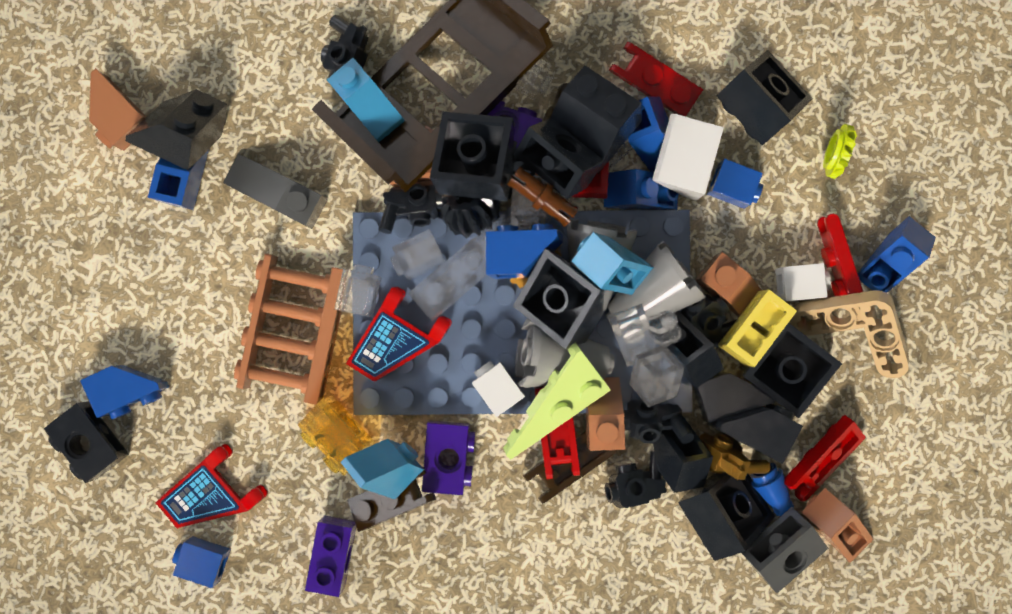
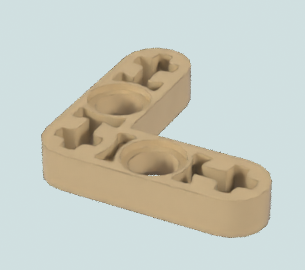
M873 290L800 302L793 307L797 312L791 318L790 324L804 335L810 336L864 328L878 372L888 378H899L907 373L909 353L894 301L886 292ZM878 305V308L882 309V318L877 319L876 310L871 306ZM843 308L848 310L851 315L847 318H837L831 312L835 309ZM821 312L825 313V320H823V314H820ZM801 316H807V318L812 321H806V319ZM887 330L895 336L888 340H882L876 337L875 333ZM893 351L895 364H891V361L887 359L888 352Z

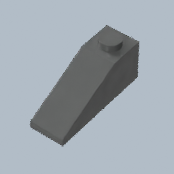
M239 153L223 182L229 187L310 229H313L327 202V199L317 192Z

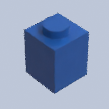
M724 158L717 165L706 195L745 209L752 202L757 203L764 185L759 182L763 173Z
M192 536L183 544L180 543L175 550L172 563L176 564L173 576L213 588L221 581L231 549Z

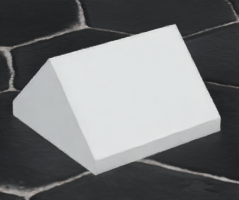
M671 114L652 181L688 199L697 201L706 193L724 127L678 114Z

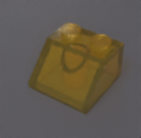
M334 395L320 400L298 424L302 429L300 435L303 440L312 448L317 446L325 455L323 461L329 469L336 474L340 471L343 476L348 473L340 463L345 457L376 444L373 438Z

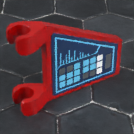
M392 287L346 364L375 382L441 342L452 325L451 319L443 315L440 316L429 334L425 333L394 313L404 299L406 292L400 287Z
M223 444L214 449L199 465L155 503L176 528H181L249 511L267 496L268 491L260 484L248 492L242 499L216 469L233 454L230 446Z

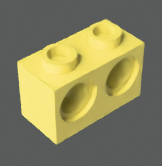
M769 289L758 291L718 346L744 366L755 367L797 310Z

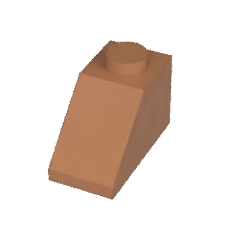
M95 68L91 72L89 121L98 129L95 135L104 145L110 149L115 146L125 151L131 145L125 141L126 135L147 116L107 75Z
M723 252L716 254L695 279L713 297L719 295L725 301L729 310L737 317L741 315L757 292L762 291L751 275Z
M606 377L604 381L611 391L585 408L586 442L590 451L625 450L624 409L620 378Z
M826 488L819 495L811 497L805 509L801 512L807 521L849 563L874 540L858 516Z

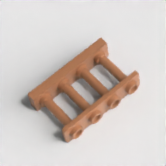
M265 253L264 260H259L256 268L255 278L259 280L257 292L252 293L249 300L248 312L252 313L250 325L244 328L241 337V345L245 346L242 360L239 359L234 370V379L237 380L236 388H250L253 379L301 389V393L305 394V403L321 404L325 393L350 272L332 267L331 274L320 276L277 267L278 257ZM273 280L321 289L322 293L326 294L324 307H319L317 310L269 300ZM266 313L315 323V327H319L317 341L312 340L309 343L262 333ZM259 346L308 356V360H312L310 374L305 373L304 376L255 366Z

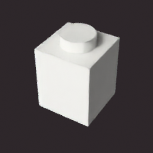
M824 263L775 269L777 293L785 302L828 297L827 291L830 290L831 279L829 272L825 270Z
M489 361L474 372L477 379L472 384L496 417L525 397L501 362L494 366Z

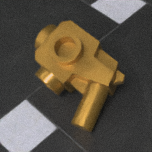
M704 433L699 437L713 455L709 469L711 472L718 474L726 472L737 480H745L747 474H767L770 471V463L767 460H749L742 454L743 448L740 443L728 435L717 433L714 436H710Z

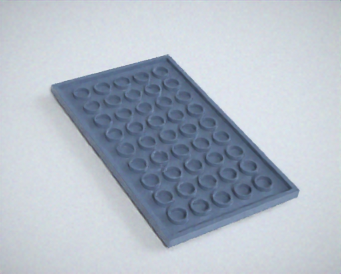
M690 210L577 211L573 218L562 211L570 219H579V224L587 225L589 220L626 227L625 234L631 229L637 230V236L631 252L643 260L651 254L658 244L665 241L674 252L673 256L682 262L690 272ZM499 211L500 219L492 222V230L484 229L481 231L480 236L472 233L466 239L462 234L454 235L444 222L441 215L442 212H439L435 219H431L429 225L423 227L411 225L407 215L397 216L392 233L386 234L378 230L384 212H353V351L392 287H400L406 292L404 299L394 313L425 333L429 334L436 320L442 315L452 321V325L441 342L375 382L353 369V415L493 414L472 384L477 379L474 372L489 361L494 366L501 362L516 384L521 381L522 378L515 375L518 340H525L528 330H522L527 317L513 307L523 287L520 289L517 284H512L510 279H493L486 275V232L497 231V226L514 225L518 226V230H532V225L551 224L553 229H558L563 234V243L560 247L562 258L569 262L567 226H562L560 222L545 211ZM613 292L610 301L618 292ZM607 307L588 339L608 346L610 354L614 355L613 371L610 375L607 374L606 377L620 378L623 409L627 410V403L631 400L656 399L659 404L678 405L682 409V413L692 412V384L677 370L647 326L644 325L628 333L623 328L617 331L606 317V314L610 312ZM519 387L525 397L502 414H527L526 410L535 399L534 387ZM583 409L579 413H586V409Z

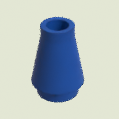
M770 463V471L767 474H751L753 479L752 486L769 504L777 516H782L791 507L794 508L788 487L784 484L783 470L777 468L775 463Z

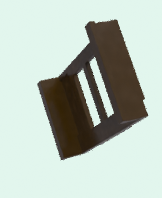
M449 0L371 77L373 82L405 120L383 140L378 142L346 103L335 113L320 100L312 110L388 185L393 181L406 193L432 167L440 125L430 132L384 89L411 65L457 106L453 112L488 115L518 85L517 82L553 47L546 30L551 23L549 19L525 0ZM442 32L447 34L491 72L466 99L418 57Z

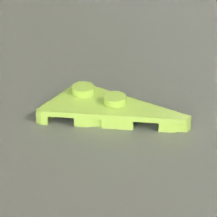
M576 342L568 349L571 356L561 371L554 370L548 378L547 385L539 391L526 410L529 417L520 430L514 428L507 438V443L503 449L510 460L611 391Z

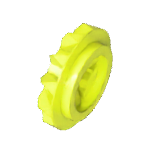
M844 124L833 133L823 160V168L827 177L834 179L839 177L848 166L850 157L853 156V148L856 145L855 139L857 134L854 126Z

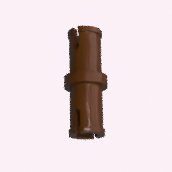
M519 166L514 175L525 183H522L512 175L506 185L511 186L532 202L531 206L534 209L538 210L541 208L560 222L562 226L566 227L571 221L570 217L560 210H563L573 218L578 208L553 191L554 187L551 184H543L524 170L522 166Z

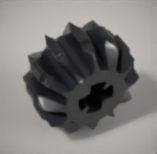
M451 195L442 198L443 207L441 208V215L454 235L462 234L466 239L472 233L480 236L482 230H492V222L500 219L499 210L501 208L499 200Z

